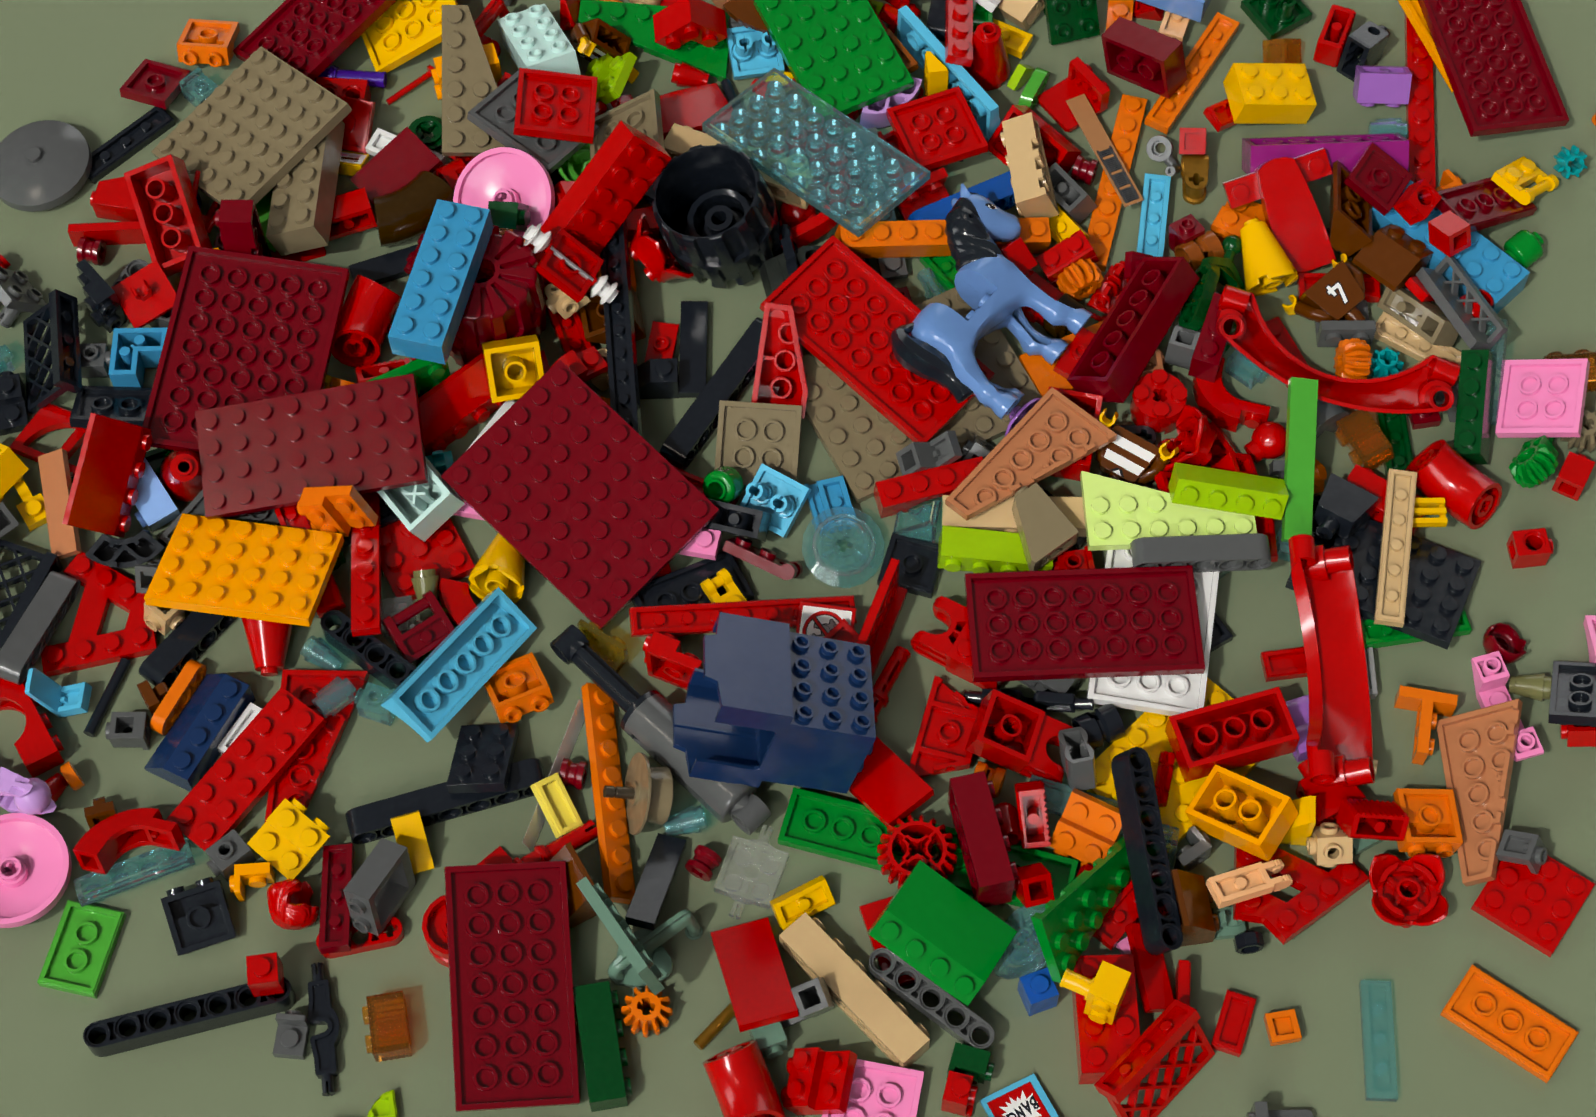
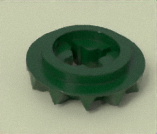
M423 116L410 124L409 129L429 149L435 151L437 147H442V119L435 116ZM431 132L433 133V137H432V138L429 137V136H427L426 138H424V134H423V133H427V134H430Z

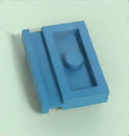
M843 475L816 481V484H804V486L812 489L807 501L818 537L827 532L832 534L857 528V520Z

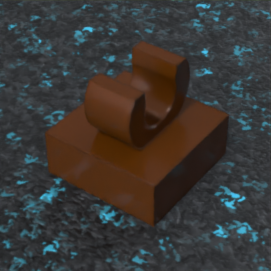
M145 680L137 684V687L153 716L169 689L165 682L156 685L152 689L149 682Z
M105 796L93 799V806L84 808L85 818L90 829L102 820L118 813L114 802H106Z

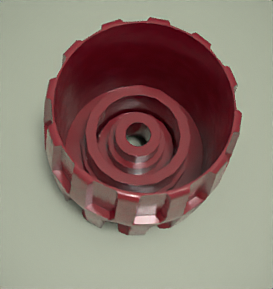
M493 225L492 234L449 354L455 359L456 364L461 367L483 353L482 343L536 334L539 345L541 344L540 336L542 331L546 329V296L542 276L535 270L538 263L532 249L524 246L523 238L510 230H506L503 235H500L499 227Z

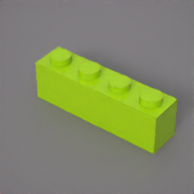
M1177 462L1174 463L1168 485L1172 503L1282 520L1289 497L1284 479Z
M942 525L938 544L937 568H942L949 572L962 570L973 573L1029 571L1019 533ZM1053 560L1038 571L1052 570Z

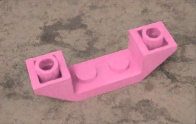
M1496 651L1472 658L1471 664L1476 698L1481 709L1511 701L1512 699L1505 686L1510 674L1500 652ZM1521 719L1514 761L1516 762L1544 754L1534 727L1524 728Z

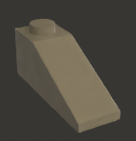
M1386 287L1377 305L1379 308L1431 344L1447 347L1453 346L1459 333L1440 307L1430 302H1421L1413 293L1403 288L1393 292Z

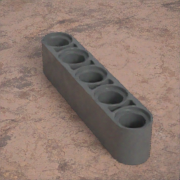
M1259 533L1143 537L1135 539L1130 543L1133 567L1192 565L1194 573L1262 570L1270 567L1272 564L1268 536Z
M56 571L49 573L0 650L1 679L18 685L25 681L28 670L33 668L76 599L81 584L79 579Z
M878 948L871 953L868 969L874 978L962 1044L986 1051L991 1047L995 1033L989 1023L889 949ZM879 957H885L890 961L891 966L887 970L880 971L874 966V960ZM903 975H909L914 979L915 985L910 989H904L899 985L898 979ZM933 993L939 998V1004L936 1007H928L923 1003V996ZM950 1012L961 1013L964 1022L959 1026L951 1025L947 1020V1015ZM976 1030L985 1031L988 1035V1042L985 1044L975 1043L972 1039V1033Z

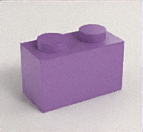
M1356 65L1353 97L1357 103L1365 107L1375 106V103L1385 104L1388 107H1400L1401 104H1409L1412 73L1408 67Z

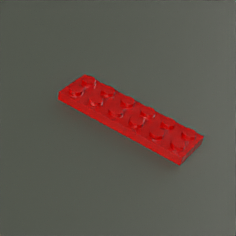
M281 687L166 820L177 822L182 834L205 852L207 848L231 830H235L327 722L323 717Z

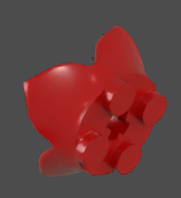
M643 213L638 219L636 233L630 243L629 254L636 261L640 260L646 268L643 271L653 282L657 280L659 283H665L673 279H691L694 276L693 273L689 274L680 271V264L670 252L665 240L651 238L653 232L650 230L646 215Z
M1183 406L1182 413L1176 421L1178 436L1165 439L1156 445L1160 448L1163 443L1170 440V443L1167 444V450L1170 453L1175 448H1179V453L1170 458L1169 464L1165 465L1164 472H1172L1175 462L1205 466L1212 458L1210 450L1218 436V432L1210 427L1207 415H1203L1194 406Z
M1388 853L1374 856L1369 870V882L1373 891L1372 907L1380 919L1394 926L1409 928L1412 925L1430 926L1446 918L1449 904L1447 899L1441 895V889L1445 882V870L1439 855L1422 853L1414 855L1406 861H1401L1396 855ZM1408 890L1412 894L1410 897H1405L1402 895V892Z

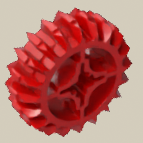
M910 814L907 817V823L898 818L896 820L897 828L892 825L887 827L888 834L880 836L882 844L877 846V853L880 854L877 857V863L883 865L881 873L882 875H889L888 882L890 884L899 881V889L919 860L945 879L948 878L946 874H953L954 867L952 864L957 862V856L953 853L956 852L957 846L955 843H951L953 840L951 833L944 834L946 831L944 824L935 827L936 820L932 818L927 823L923 814L920 815L919 821H914ZM912 836H920L922 838L915 839ZM897 844L901 847V852L904 854L900 864L896 862L892 853ZM934 844H936L941 853V859L937 864L933 861V856L930 854Z

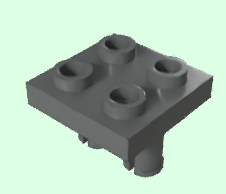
M0 266V304L2 302L5 306L0 312V325L10 328L21 312L35 313L45 306L46 302L42 299L43 295L30 284L28 281L29 277L20 270H8Z

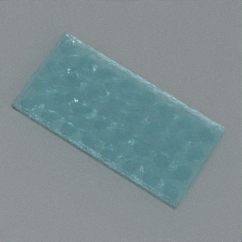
M776 68L770 70L702 123V130L721 144L729 145L731 149L739 153L744 152L752 159L759 170L857 237L864 234L930 179L931 171Z

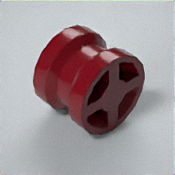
M1078 155L1073 166L1071 178L1074 181L1082 180L1086 185L1091 186L1098 170L1099 161L1095 159L1089 161L1084 156Z
M81 237L77 245L78 262L85 259L87 262L101 266L106 257L105 240L97 239L91 241L88 237Z
M563 759L559 776L565 787L573 785L576 789H584L588 773V762L580 761L575 763L571 759Z
M698 845L694 850L695 855L693 859L687 861L685 868L695 877L709 882L713 877L712 871L721 864L722 859L710 848Z

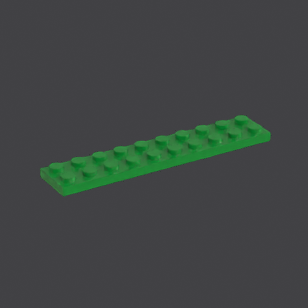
M794 787L779 833L778 844L881 871L883 865L877 863V857L880 855L877 853V846L882 844L880 836L888 833L887 827L864 805ZM907 817L903 819L904 823H907ZM945 826L946 831L944 834L951 833L953 835L951 843H955L957 846L956 852L953 853L957 856V862L952 864L954 867L953 874H946L947 880L964 893L972 894L955 828ZM912 836L915 839L922 838L920 836ZM897 844L892 853L896 862L900 864L904 854L901 852V847ZM934 844L930 854L933 856V861L937 864L941 859V853L936 844ZM1017 844L1010 845L1011 852H1008L1009 861L1015 862L1017 868L1041 862L1051 873L1055 901L1058 900L1061 890L1074 880L1079 860L1032 848L1022 849V846ZM1016 890L1013 891L1012 901L1006 904L1026 908L1017 898ZM1045 904L1026 909L1043 913L1045 911Z

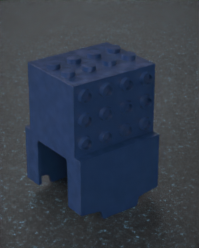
M720 612L713 626V632H716V634L704 635L703 638L704 669H694L688 682L685 703L673 705V748L685 752L689 777L744 784L758 788L762 781L847 794L857 773L862 772L864 760L867 755H871L876 740L870 645L790 632L788 623Z

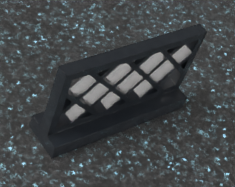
M57 289L49 293V303L23 321L27 412L32 414L44 408L66 391L77 393L82 389L78 300L76 297ZM37 324L35 331H33V326ZM46 326H48L47 329H46V332H45V334H44V336H43V338H42V340H41L42 334H43V332H44ZM38 343H40V345H39V347H38V349H37V351H36V354H35L34 352H35V350H36V348H37V345H38ZM47 348H48L49 350H48V352H47V354H46V357H45L44 361L42 362V359H43V357H44V355H45V353H46V350H47ZM39 366H41V368H40V370H39V372H38V374H37V377H36L37 370H38ZM48 371H49L50 373H49V375H48V378H47L45 384L42 385L43 382H44V380H45V378H46V376H47V373H48ZM40 389H42V391H41V393H40V395H39V397H38V400H37V395H38Z
M0 539V554L3 549L14 552L15 555L14 559L0 564V576L2 578L0 590L5 588L9 597L0 601V608L10 604L13 608L10 616L0 619V650L51 571L59 573L62 571L63 566L56 554L50 552L42 554ZM31 559L40 561L36 569L26 573L21 564ZM18 565L21 575L6 580L2 570ZM25 581V590L20 594L12 596L8 586Z

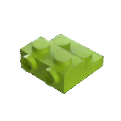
M629 51L615 58L607 53L598 59L594 58L589 63L585 76L598 77L596 103L602 101L604 104H608L621 96L637 60L633 53Z

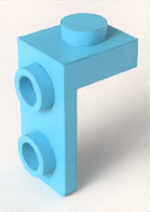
M30 668L28 670L25 683V694L59 718L88 712L92 686L88 683L82 682L62 687L38 669Z

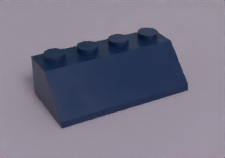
M206 674L144 767L145 770L190 792L221 754L217 749L220 742L248 704L255 702L256 699L250 685L227 674Z

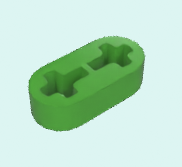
M1038 67L1034 70L1020 96L1018 105H1025L1031 110L1034 109L1038 102V96L1043 93L1050 76L1049 71Z

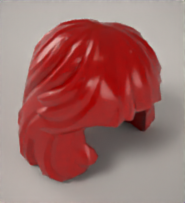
M286 879L273 883L268 888L269 912L276 925L287 930H300L311 926L316 921L319 906H312L310 903V898L314 893L311 885L306 881L301 883L298 879Z

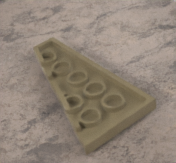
M442 5V156H478L487 150L505 147L467 119L468 112L497 88L468 5Z

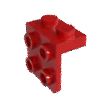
M1076 57L1069 63L1068 77L1038 96V103L1064 131L1071 132L1079 127V124L1066 100L1085 94L1094 112L1098 115L1108 109L1110 89L1105 81L1100 80L1093 73L1092 68L1088 64L1084 63L1079 57Z

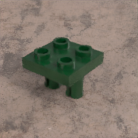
M1044 0L1045 8L1043 11L1046 15L1048 38L1051 45L1100 35L1096 0Z
M1301 0L1241 1L1240 8L1269 41L1309 22L1312 18V13Z

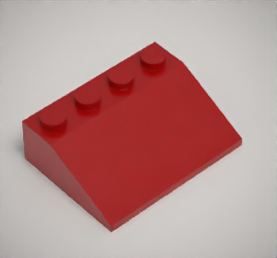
M90 413L62 524L124 538L125 533L129 531L131 526L130 513L132 506L136 504L138 499L137 485L139 478H142L145 472V454L152 445L151 429Z

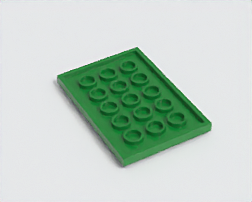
M754 0L756 10L820 125L914 87L913 78L868 0Z

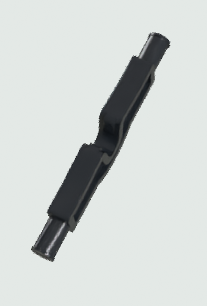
M982 689V692L965 691L964 697L968 703L981 704L982 699L993 689ZM995 689L1045 712L1075 713L1076 709L1092 711L1094 709L1093 699L1076 698L1075 694L1036 691L1033 698H1028L1017 689Z
M318 962L317 965L315 963L311 964L313 981L308 982V1019L311 1025H327L328 1029L323 1033L313 1035L310 1038L314 1057L315 1074L322 1081V1095L329 1096L330 1093L333 1096L335 1095L334 1077L339 1074L336 1047L341 1038V1023L332 1006L331 985L328 979L324 978V964Z

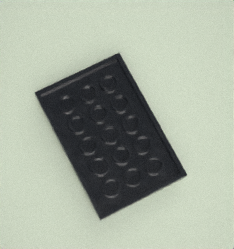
M1369 519L1349 539H1344L1334 534L1330 540H1326L1319 536L1317 533L1319 525L1313 521L1312 536L1314 537L1315 546L1324 545L1325 549L1350 545L1354 560V574L1361 617L1374 621L1383 524ZM1412 535L1403 628L1387 627L1447 650L1481 561ZM1290 573L1285 587L1294 590Z

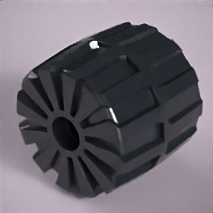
M719 143L710 146L697 145L691 147L687 152L678 157L672 158L661 176L657 177L653 187L655 198L652 202L656 222L670 252L681 267L684 266L689 274L693 273L692 279L701 283L703 277L711 279L714 288H727V281L734 279L738 285H744L754 280L753 271L756 269L760 270L764 261L774 257L772 251L777 252L781 248L780 240L782 236L779 223L781 218L774 196L752 159L744 152L739 153L731 149L729 145Z

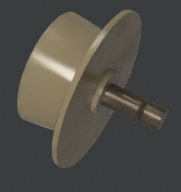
M641 752L636 753L630 761L624 787L605 785L603 789L604 797L625 799L627 825L630 834L638 835L643 830L646 822L660 825L665 824L670 815L673 800V779L670 769L667 766L650 767L647 756Z

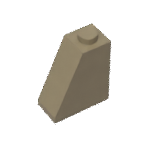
M1037 482L1029 488L1024 486L1015 493L1012 511L1029 571H1038L1076 544L1079 531Z

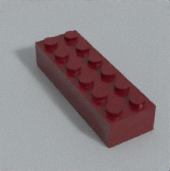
M1143 257L1069 375L1067 381L1075 391L1102 395V402L1124 403L1200 279L1184 257Z

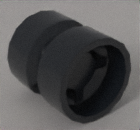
M1105 704L1094 709L1093 715L1086 712L1072 718V727L1080 726L1087 732L1088 743L1093 750L1102 747L1104 741L1111 743L1125 737L1123 721L1113 704Z

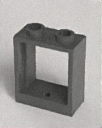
M381 838L343 891L353 927L362 933L369 932L379 936L416 885L407 847Z

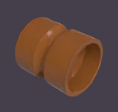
M1207 230L1200 237L1186 244L1181 243L1177 245L1174 253L1175 257H1184L1195 272L1201 265L1202 259L1210 256L1223 257L1224 249L1216 234Z

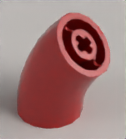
M357 274L342 306L332 349L334 358L342 364L351 367H362L376 362L402 297L377 282Z
M1443 439L1435 441L1422 450L1405 470L1417 472L1416 488L1427 498H1445L1447 514L1470 529L1476 530L1488 522L1501 500V485L1475 468Z
M755 1039L726 1049L703 1062L723 1117H785L771 1075Z

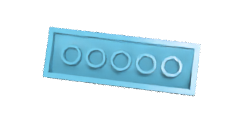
M907 5L898 9L897 38L918 62V66L923 71L926 51H930L946 66L949 71L948 89L960 87L985 140L988 142L1001 123L999 106L963 66L945 63V47Z
M499 587L496 588L458 624L381 706L404 721L428 743L529 638L537 627Z

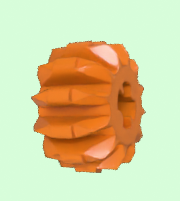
M1090 258L1085 260L1079 259L1076 263L1072 262L1069 267L1064 268V271L1058 275L1056 284L1059 291L1063 294L1067 293L1077 302H1080L1083 298H1088L1089 295L1095 293L1096 289L1101 287V282L1104 278L1099 267Z
M1351 338L1339 342L1338 347L1335 349L1336 355L1334 357L1335 364L1333 368L1336 369L1335 376L1350 379H1367V375L1370 374V365H1372V353H1370L1371 347L1367 344L1366 340Z
M647 985L645 986V992H640V989L635 987L633 989L635 997L626 995L624 998L627 1005L621 1007V1014L625 1015L623 1023L625 1026L632 1025L631 1032L634 1035L641 1029L645 1038L649 1036V1030H653L656 1035H659L661 1033L659 1025L668 1027L669 1020L667 1017L673 1015L672 1008L668 1007L671 1003L669 996L662 997V991L654 995ZM644 1008H651L649 1010L650 1014L643 1015Z

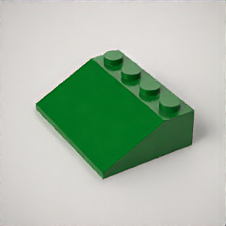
M921 860L918 861L867 932L868 935L966 1007H968L986 982L1017 933L1015 929Z

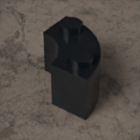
M144 529L134 537L127 539H117L112 535L103 533L85 555L105 566L133 569L137 564L146 565L150 560L160 559L167 545L160 541L153 533Z

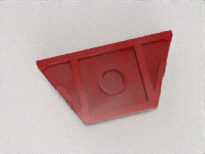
M935 676L909 765L919 777L970 769L973 753L966 751L965 748L979 708L974 704L968 703L965 697L958 691L953 692L943 684V679Z

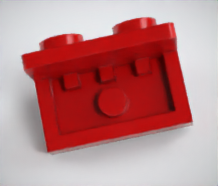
M911 166L887 175L891 196L904 221H908V217L915 210L949 196L944 186L948 178L944 167L915 175Z

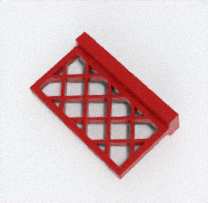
M891 558L883 580L880 582L856 642L870 645L872 680L908 593V589L898 586L900 560Z
M1175 999L1094 1084L1097 1091L1107 1098L1117 1117H1134V1112L1141 1110L1140 1117H1157L1215 1055L1213 1048L1198 1023L1201 1017L1196 1009ZM1189 1031L1188 1039L1181 1040L1182 1037ZM1186 1046L1183 1060L1177 1061L1179 1048ZM1195 1046H1201L1203 1051L1195 1060H1192ZM1169 1052L1168 1060L1161 1061V1059ZM1175 1067H1181L1180 1076L1175 1081H1172ZM1160 1068H1166L1163 1082H1157ZM1149 1073L1147 1083H1141V1081ZM1155 1089H1161L1160 1097L1155 1103H1152ZM1139 1090H1145L1143 1103L1136 1104ZM1129 1095L1127 1104L1121 1105V1102Z

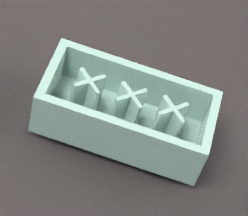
M545 3L533 5L526 10L509 13L505 17L497 19L503 44L518 69L527 68L581 75L576 51Z
M426 456L428 483L377 491L409 532L424 542L465 504L457 493L442 480L441 474Z

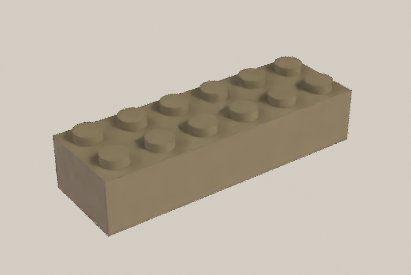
M343 121L273 187L266 238L280 256L329 245L345 129Z

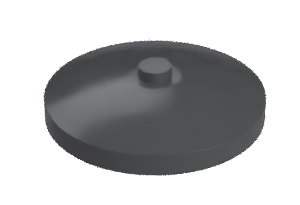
M43 120L24 125L5 137L0 142V200L17 210L37 212L54 208L72 198L83 187L92 168V152L82 133L65 122Z

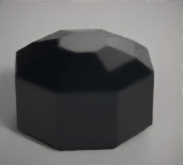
M1253 930L1241 932L1233 940L1235 951L1243 955L1256 953L1264 947L1262 933Z

